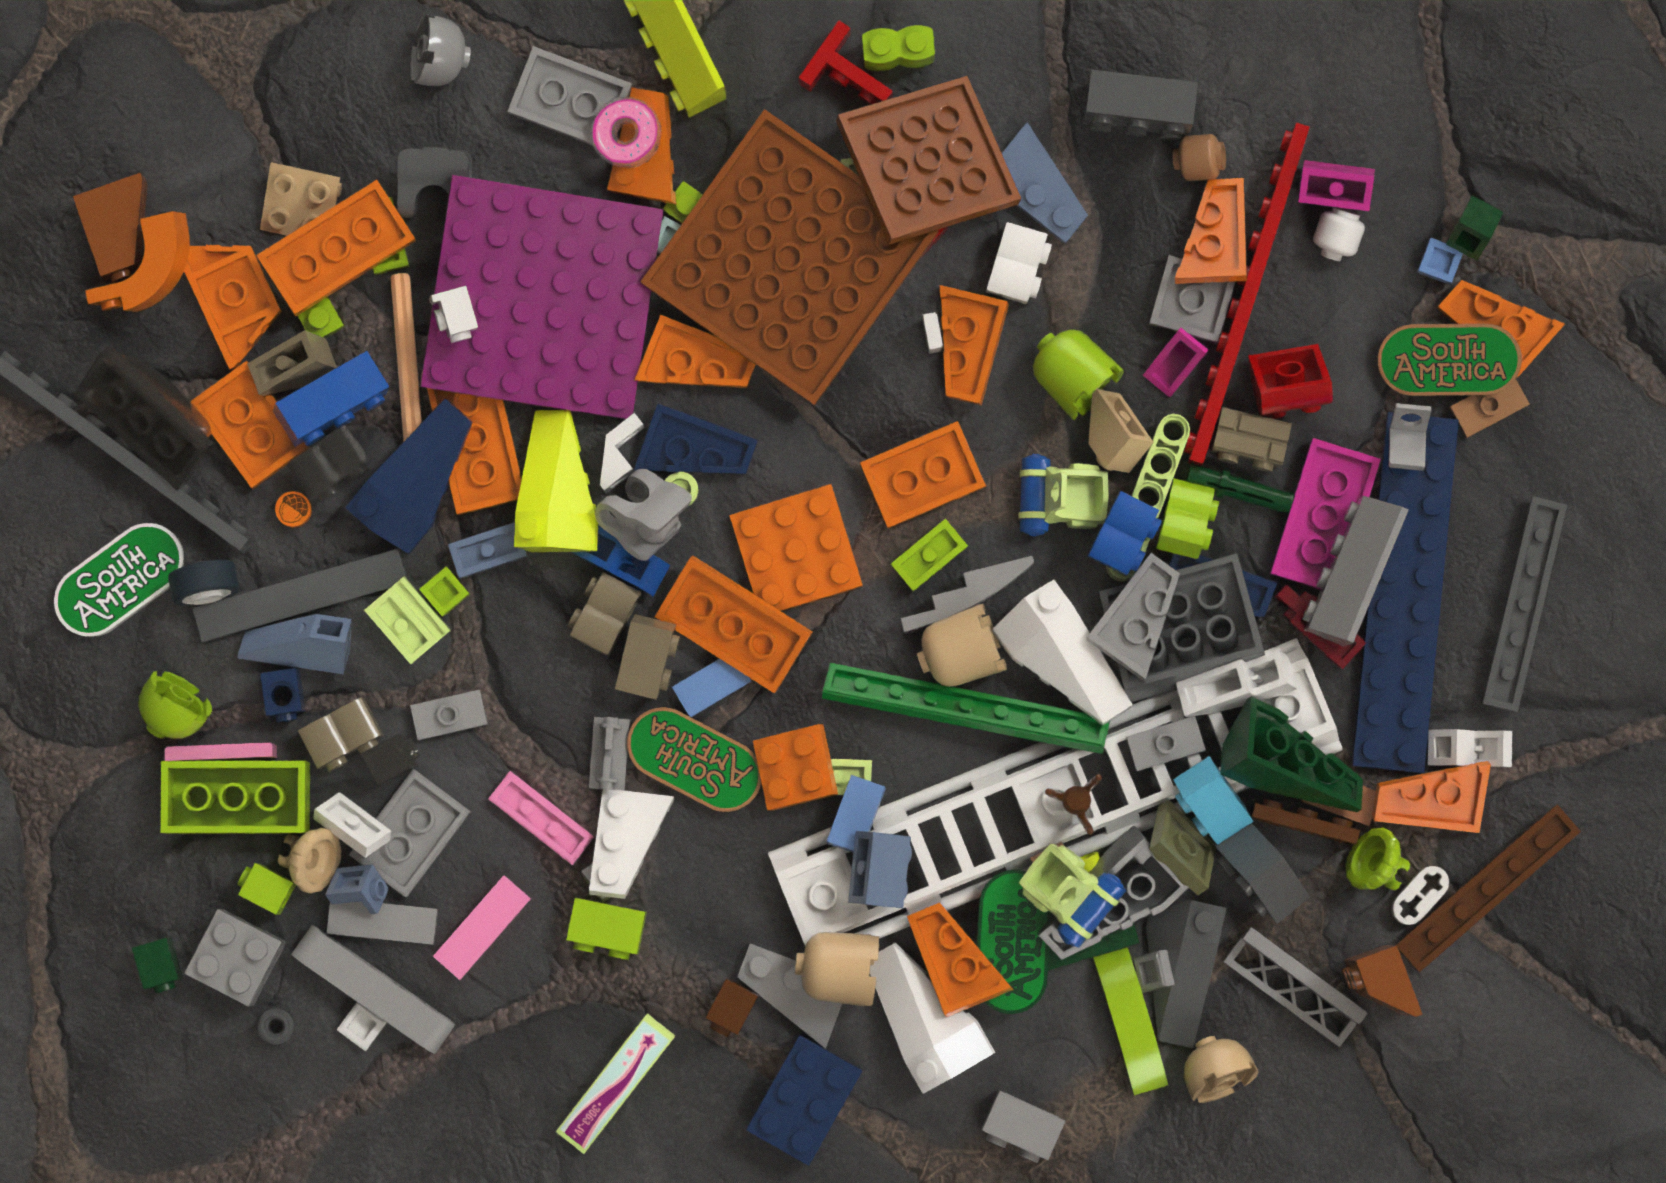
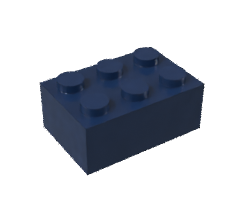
M800 1034L746 1130L809 1166L862 1073V1069Z

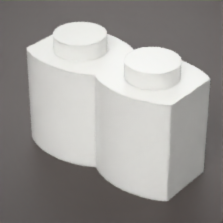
M1007 222L986 293L1022 304H1027L1029 297L1036 299L1042 278L1036 277L1039 263L1046 265L1052 244L1046 243L1048 234Z

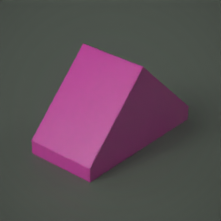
M1180 328L1143 376L1168 397H1171L1204 358L1208 349L1183 328Z

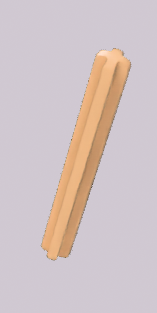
M397 273L391 275V291L404 442L422 423L411 280L407 273Z

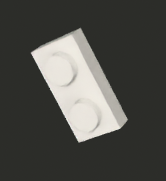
M340 792L314 810L313 819L330 830L335 836L365 858L390 841V829Z

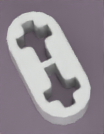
M1436 866L1421 869L1393 900L1391 912L1395 920L1406 925L1419 922L1447 891L1449 879L1446 872ZM1437 873L1440 876L1437 883L1441 887L1439 890L1430 889L1423 895L1420 891L1427 883L1424 876L1426 874L1433 876ZM1415 896L1420 898L1413 908L1416 915L1414 917L1407 915L1403 918L1400 915L1403 910L1399 905L1402 900L1410 902Z

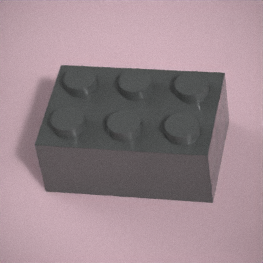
M1091 69L1087 83L1083 124L1090 125V130L1107 133L1111 132V128L1125 129V134L1130 136L1145 137L1146 132L1160 134V138L1164 140L1181 141V137L1188 136L1193 126L1198 82Z

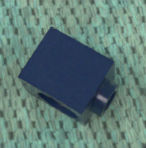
M292 668L260 673L266 716L276 717V723L298 720L297 713L306 712L300 670ZM287 686L292 691V700L286 706H279L275 701V693L279 688Z

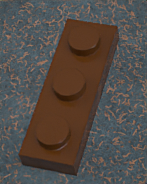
M1262 799L1261 804L1255 803L1251 807L1250 816L1252 820L1352 846L1357 844L1360 830L1352 828V821L1332 817L1330 823L1317 819V812L1297 808L1296 813L1282 810V803L1268 799Z

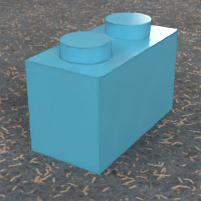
M1210 756L1173 779L1180 793L1175 795L1180 806L1186 814L1190 811L1194 812L1196 816L1192 820L1203 837L1210 834L1217 845L1254 822L1244 803L1226 778L1221 775V771Z

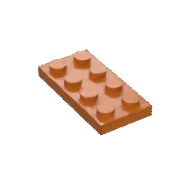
M375 180L256 256L296 317L416 242V239L378 180Z
M427 389L432 412L444 399H448L473 422L460 457L455 462L449 477L456 514L462 515L518 501L522 476L504 400Z
M695 556L689 558L655 615V618L661 621L676 624L675 630L773 693L779 689L813 631Z

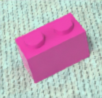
M1304 160L1298 202L1369 211L1375 169Z

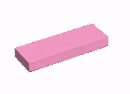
M271 742L173 746L165 749V761L277 758V746Z
M511 771L488 798L571 865H574L595 838Z
M504 875L433 957L461 980L527 905L531 898Z

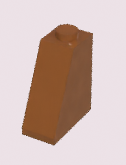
M141 173L73 196L100 276L106 281L111 280L112 283L128 279L132 276L131 272L136 271L140 266L143 240L140 219L145 218L148 188L147 181Z

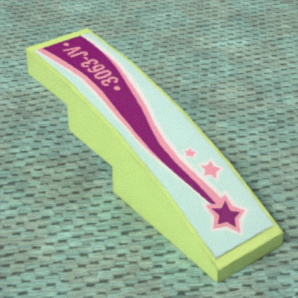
M646 1014L556 1132L584 1154L674 1039L675 1035L649 1014Z

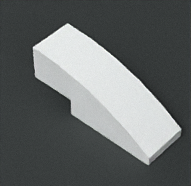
M1280 650L1247 662L1239 659L1176 683L1185 717L1241 707L1251 696L1263 701L1297 690L1289 657Z

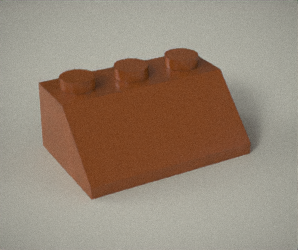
M1382 945L1344 959L1346 968L1341 969L1348 989H1355L1356 994L1399 1014L1413 1017L1423 1015L1397 945Z

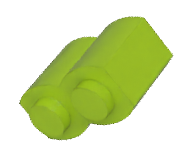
M913 25L905 27L898 32L892 29L878 28L862 35L864 68L872 71H886L898 65L907 68H921L930 65L935 59L933 29L927 26Z
M1173 478L1156 549L1194 559L1199 558L1201 549H1209L1213 530L1208 529L1207 525L1208 521H1215L1219 501L1213 500L1214 488Z

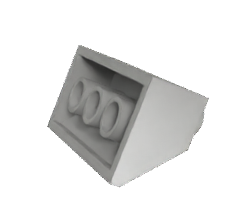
M1366 496L1359 498L1357 503L1351 501L1343 520L1348 522L1346 531L1343 536L1340 534L1336 536L1330 550V554L1335 556L1330 569L1324 567L1317 581L1316 587L1321 588L1316 602L1310 600L1304 612L1302 620L1307 621L1304 630L1343 647L1354 643L1409 509Z

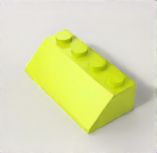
M623 0L631 17L638 15L643 25V28L638 31L646 48L648 49L653 46L659 57L654 63L662 80L669 78L675 89L669 93L678 112L685 109L688 117H691L727 99L725 86L682 0Z

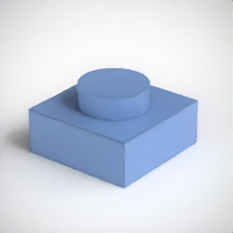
M1430 238L1417 273L1450 285L1463 253L1446 245L1444 242Z

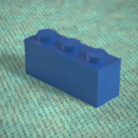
M368 351L279 400L275 403L273 412L295 447L303 442L306 446H309L325 436L323 431L335 425L339 429L354 420L355 416L353 414L364 407L367 411H371L384 403V396L388 392L389 385Z

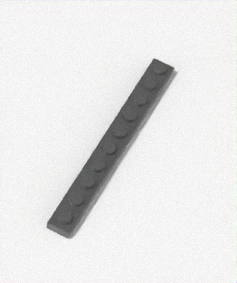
M6 351L0 356V374L239 551L243 553L247 551L253 543L245 537L249 530L234 519H231L227 524L217 516L220 512L218 507L204 497L200 502L196 501L188 495L192 488L177 477H174L170 482L160 474L163 470L161 465L147 455L143 461L131 453L135 446L120 435H117L113 440L103 432L107 427L104 423L91 414L86 419L75 412L78 404L63 393H60L56 398L46 390L50 385L47 381L34 372L28 377L18 370L22 364Z

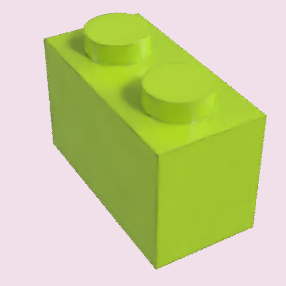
M575 898L566 940L574 942L573 949L594 953L595 946L609 949L608 956L629 960L630 953L639 954L647 912Z

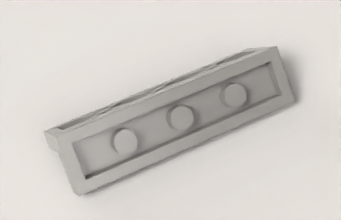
M1252 927L1246 929L1223 961L1338 1047L1343 1044L1356 1024L1360 1025L1368 1014ZM1245 944H1248L1258 952L1260 967L1245 969L1234 961ZM1263 956L1275 965L1265 966ZM1280 968L1286 972L1289 988L1273 990L1269 987L1266 970ZM1261 971L1262 981L1251 972ZM1292 977L1303 986L1294 987ZM1310 990L1316 994L1318 1010L1303 1012L1296 1004L1295 991ZM1290 992L1291 1002L1280 994ZM1322 1000L1331 1005L1332 1008L1323 1009ZM1339 1011L1350 1020L1340 1034L1336 1036L1326 1029L1324 1013ZM1319 1014L1320 1023L1309 1015Z

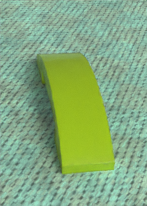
M1128 947L1093 957L1124 1058L1133 1095L1168 1086L1151 1020Z

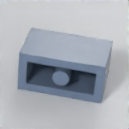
M856 831L848 903L903 909L904 900L908 893L906 878L908 863L912 856L911 836Z

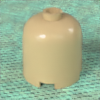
M984 604L974 606L929 625L923 632L921 639L923 651L917 653L919 663L923 672L930 671L934 679L941 685L948 687L957 686L1007 670L1005 660H999L1001 658L997 649L1001 646L999 640L992 632L994 626L990 616L982 617L986 615Z
M820 932L813 935L807 941L804 953H797L795 974L802 975V986L805 992L811 998L820 1001L856 1006L873 1005L876 977H870L869 973L870 965H874V961H878L879 936L836 932Z

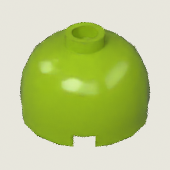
M157 671L151 674L139 695L138 708L142 719L147 724V730L152 735L161 739L165 737L183 739L195 734L203 726L212 712L211 703L207 698L202 702L194 694H197L199 689L184 678L166 671L160 677L157 676Z

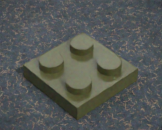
M1168 799L1158 806L1149 849L1156 860L1164 863L1172 870L1184 886H1188L1193 892L1200 895L1209 889L1216 848L1213 845L1214 842L1206 835L1203 837L1195 824Z

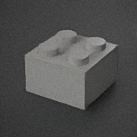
M217 909L184 974L246 1006H254L286 941L224 909Z

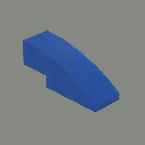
M598 526L597 551L571 552L651 596L655 595L670 567L668 563L655 555L643 561L635 558L623 548L614 536Z

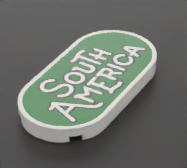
M142 523L130 527L67 573L59 582L55 591L54 607L60 622L68 630L81 636H102L111 632L170 588L168 575L172 571L183 567L184 550L181 542L174 533L158 524Z

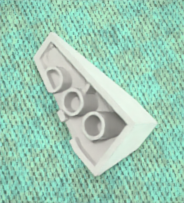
M1055 580L1024 597L993 628L992 632L1012 660L1020 666H1026L1040 676L1039 679L1049 686L1051 684L1066 695L1072 704L1101 725H1105L1132 708L1133 704L1100 649L1087 641V637L1090 634Z
M894 943L878 953V961H874V965H870L871 977H876L875 988L903 1059L923 1094L995 1053L980 1024L969 1012L961 1011L949 1017L944 1015L932 981L926 976V971L900 946Z

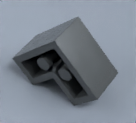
M1252 823L1220 844H1213L1221 855L1217 860L1218 864L1229 877L1234 874L1238 876L1235 882L1248 897L1253 895L1249 902L1261 917L1268 914L1278 924L1310 898L1285 858Z

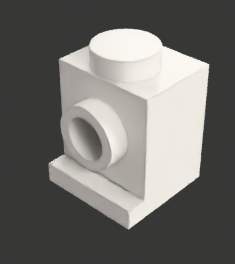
M463 286L431 295L429 297L431 305L436 303L439 305V309L434 310L438 328L440 331L446 330L451 343L472 338L470 331L476 330L478 325L467 287Z

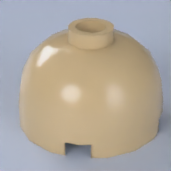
M1209 1036L1198 1041L1195 1045L1197 1049L1189 1055L1184 1066V1080L1192 1100L1195 1101L1197 1098L1199 1103L1215 1101L1234 1093L1231 1087L1242 1081L1245 1087L1257 1077L1259 1072L1253 1058L1241 1044L1230 1039L1216 1040L1215 1036Z

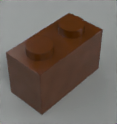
M727 978L706 1016L707 1019L712 1021L709 1028L726 1037H729L731 1032L738 1035L759 994Z

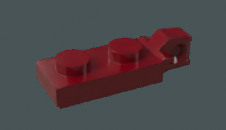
M1287 585L1283 586L1275 595L1288 608L1283 614L1289 620L1288 622L1339 669L1342 670L1366 644L1359 635H1356L1354 643L1343 647L1304 630L1307 621L1302 620L1309 601L1313 600L1316 602L1317 597L1314 595L1311 596L1304 591L1299 596Z

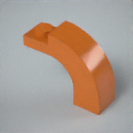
M171 211L140 219L145 244L141 265L131 277L122 282L85 290L88 304L101 306L103 311L123 307L124 311L139 312L154 306L164 299L179 282L187 264L190 236L186 213Z

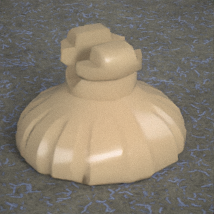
M325 828L309 830L301 837L288 834L283 843L290 844L291 851L287 857L279 855L278 864L284 868H289L292 881L301 891L310 894L322 891L331 883L335 871L340 865L341 846L339 838Z

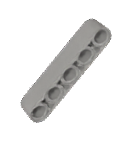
M314 925L310 926L291 954L302 964L433 1054H436L456 1025L449 1018Z

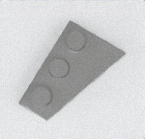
M1150 553L1088 635L1087 641L1145 682L1180 573Z
M750 943L738 978L826 1049L842 1003L820 1001L811 998L802 986V975L795 974L796 960Z

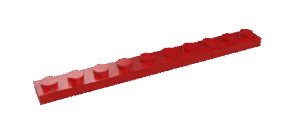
M1296 122L1292 132L1285 130L1279 149L1285 152L1281 165L1275 163L1269 180V184L1275 185L1271 199L1264 197L1258 215L1259 218L1264 219L1260 232L1253 231L1247 251L1254 253L1250 265H1246L1247 281H1237V284L1243 286L1239 299L1232 298L1226 318L1232 319L1228 333L1221 332L1216 347V352L1222 353L1218 366L1211 365L1205 385L1210 386L1211 389L1207 400L1200 399L1194 419L1200 420L1196 434L1190 432L1184 448V453L1190 454L1187 461L1189 464L1194 463L1195 465L1202 466L1310 126Z

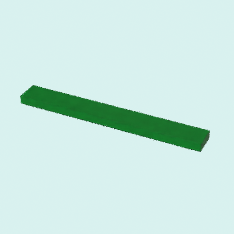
M830 663L822 691V699L1099 754L1104 752L1110 721L1105 725H1101L1084 712L952 686L948 687Z

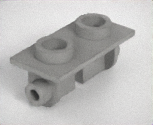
M594 717L589 788L625 791L629 719Z

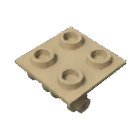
M271 162L260 230L288 236L336 205L337 197L341 194L342 183H339L340 177Z

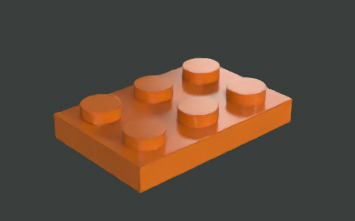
M245 361L189 403L249 486L254 489L311 447L306 446L304 442L296 447L293 445L273 412L274 405L277 402L272 394L259 395L247 364L249 362Z
M958 421L860 462L862 471L887 529L986 487Z

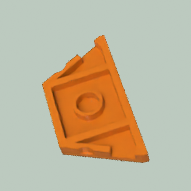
M190 246L187 264L184 269L185 275L223 357L232 371L239 366L282 310L251 246Z

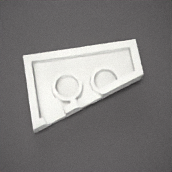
M603 789L589 895L626 898L644 862V857L652 841L655 840L667 811L669 812L674 802V796Z

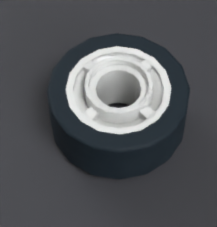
M209 560L193 563L178 568L168 575L172 601L178 606H197L229 598L239 592L235 563L230 560Z

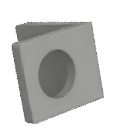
M1395 404L1389 428L1390 468L1424 471L1426 430L1431 415L1430 406ZM1413 413L1419 415L1421 419L1415 422H1407L1401 419V417L1405 414Z

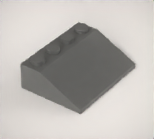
M1237 554L1176 570L1180 573L1145 682L1118 663L1124 689L1131 702L1177 690V682L1239 659L1247 662L1265 655ZM1127 584L1099 591L1104 613H1106Z

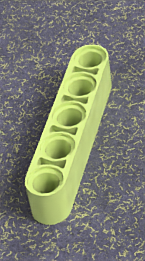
M1178 414L1167 415L1156 428L1152 439L1154 443L1147 452L1131 495L1139 500L1138 495L1141 490H1153L1158 498L1157 504L1153 506L1159 510L1156 518L1160 515L1190 434L1188 421ZM1168 423H1176L1182 429V438L1175 441L1169 440L1164 435V426ZM1155 456L1167 458L1170 463V470L1164 474L1156 473L1151 467V459ZM1145 538L1140 550L1146 552L1150 538ZM1106 566L1107 573L1116 581H1128L1136 573L1131 570L1125 576Z

